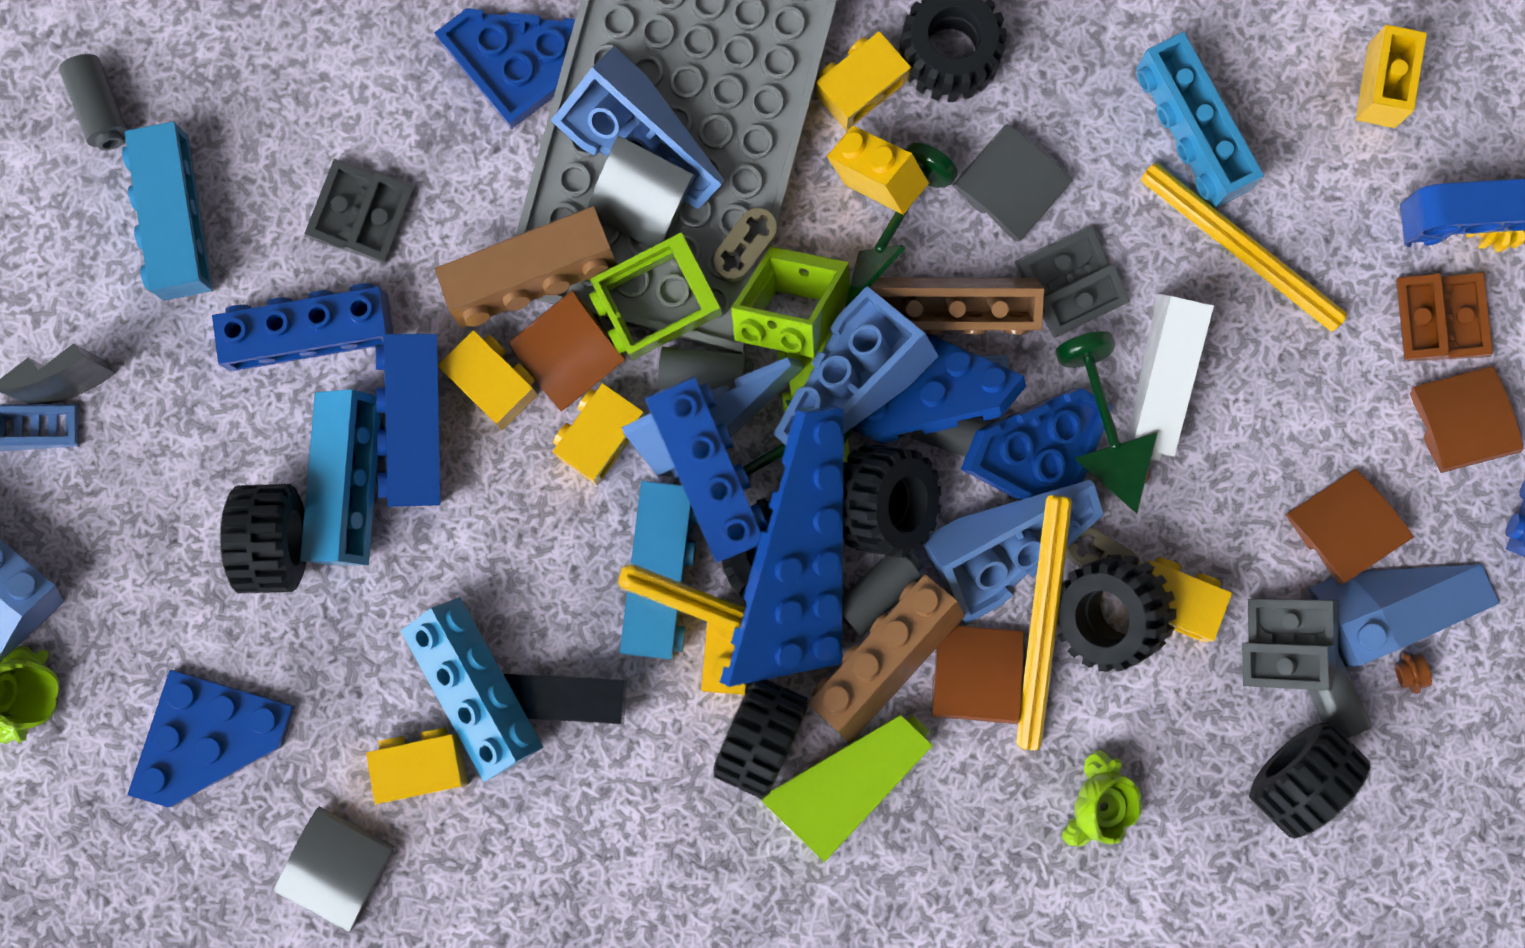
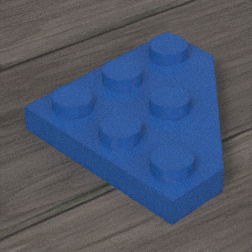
M466 8L435 31L434 34L497 113L513 129L554 97L575 19L564 18V21L541 19L540 15L507 12V15L487 14L480 9Z
M926 334L939 357L907 389L858 423L853 430L884 444L899 440L898 435L921 429H923L924 434L958 427L957 421L982 415L984 421L1002 417L1025 389V378L1017 372L936 336Z
M1071 388L976 430L960 470L1017 500L1084 482L1088 471L1074 458L1095 452L1104 431L1094 395L1082 388ZM1108 403L1110 411H1112L1113 406Z
M169 670L127 795L167 808L174 807L194 794L282 748L295 706L176 670Z

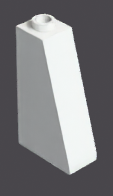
M1157 294L1127 439V441L1158 432L1152 460L1161 461L1162 454L1175 457L1213 312V305L1163 294Z

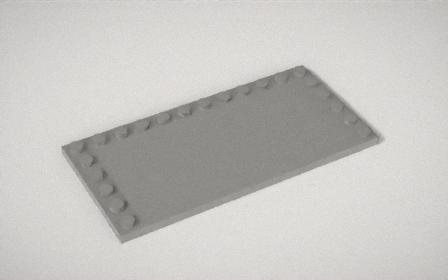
M580 0L515 236L587 209L608 156L600 152L593 155L583 150L550 120L589 70L615 46L646 74L725 180L699 209L683 201L677 212L679 216L667 238L669 239L682 232L723 314L679 338L743 354L746 343L738 342L734 339L731 307L765 254L750 274L738 282H728L717 274L714 266V254L742 215L750 209L764 208L770 211L775 217L778 226L838 0ZM762 219L759 223L753 221L748 223L751 227V234L746 241L749 244L756 235L762 234L766 236L768 234L765 227L766 220ZM601 222L617 265L650 249V247ZM743 247L733 257L728 254L723 256L726 263L724 270L729 272L733 267L738 270L743 268L740 262V257L745 251ZM675 258L610 290L626 324L656 332L701 309ZM588 279L569 286L561 294L545 295L535 299L554 305L573 289L590 310L600 317L589 296L590 293L595 291L591 280ZM608 314L601 316L603 318L610 319Z

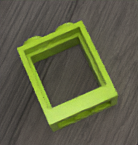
M682 232L590 279L595 291L590 293L589 296L600 317L608 314L615 327L608 331L619 354L627 351L632 360L723 315ZM675 258L701 309L635 342L610 290Z
M770 246L731 307L735 341L815 358L836 317L846 304L850 288L849 262ZM801 268L806 269L808 273H805ZM776 291L820 300L809 320L765 311Z

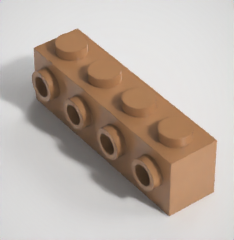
M592 206L434 269L449 312L460 328L481 325L487 322L490 317L507 310H520L526 307L530 301L545 295L561 294L569 286L586 279L590 280L616 266L617 262L595 207Z
M879 277L869 287L925 334H942L945 330H962L966 334H984L987 330H1003V332L1008 334L1021 335L1027 334L1029 330H1042L1044 288L1037 278Z
M926 574L918 582H911L902 591L899 597L900 602L889 614L884 613L876 619L870 629L871 634L860 646L855 645L850 648L842 658V666L831 678L826 677L821 680L812 692L813 698L808 702V705L849 743L856 738L965 617L958 601Z

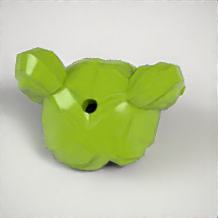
M17 646L0 662V743L8 744L14 740L19 744L27 739L30 728L46 723L57 708L56 698L59 695L60 687L56 674L45 665L49 658V651L42 649L35 653L27 646Z
M1103 750L1093 751L1085 760L1083 770L1089 779L1082 784L1078 793L1079 796L1074 804L1075 817L1069 820L1061 834L1062 839L1067 845L1080 847L1088 844L1091 840L1109 845L1119 844L1126 837L1125 828L1135 825L1141 816L1142 796L1139 792L1140 789L1129 778L1120 774L1122 768L1121 760L1118 758L1112 759ZM1104 802L1105 808L1101 810L1100 805Z

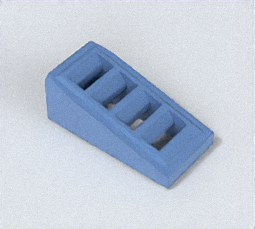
M0 404V451L79 446L78 404ZM66 414V436H57V415ZM40 416H48V436H40ZM23 417H31L30 437H23ZM6 418H13V437H5Z

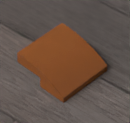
M1484 272L1441 277V273L1396 278L1404 361L1468 359L1492 356L1493 350Z
M573 289L509 341L510 346L520 361L561 412L626 360V355L618 353L609 335L599 325L600 320Z
M1493 366L1417 385L1412 388L1410 392L1412 402L1427 429L1424 435L1426 446L1440 473L1521 453L1524 449L1514 411Z
M1356 469L1285 514L1309 550L1314 549L1338 585L1345 584L1414 538L1411 531L1386 499Z
M956 626L935 651L931 717L1018 724L1022 690L1024 631Z

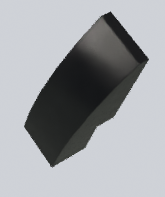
M503 674L528 719L624 724L627 680Z

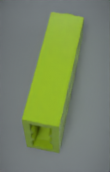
M897 715L772 788L770 794L761 799V801L823 862H826L930 750L933 745L926 739L930 731L913 715L907 720L901 715Z

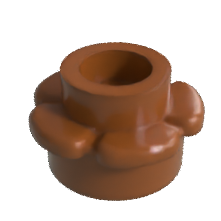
M1407 652L1402 653L1401 662L1394 665L1400 686L1403 689L1409 687L1410 691L1416 694L1420 693L1422 688L1431 687L1432 676L1423 654L1409 655Z

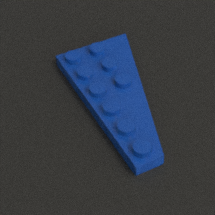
M833 405L797 409L782 458L785 470L779 491H773L769 508L773 509L767 532L762 531L743 597L747 603L740 628L735 627L731 644L735 645L730 665L729 667H724L720 682L728 687L841 664L844 408Z

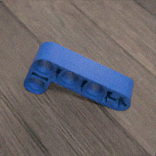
M1525 179L1443 183L1420 188L1400 204L1404 245L1412 247L1411 243L1424 242L1425 246H1431L1444 241L1451 235L1525 231Z

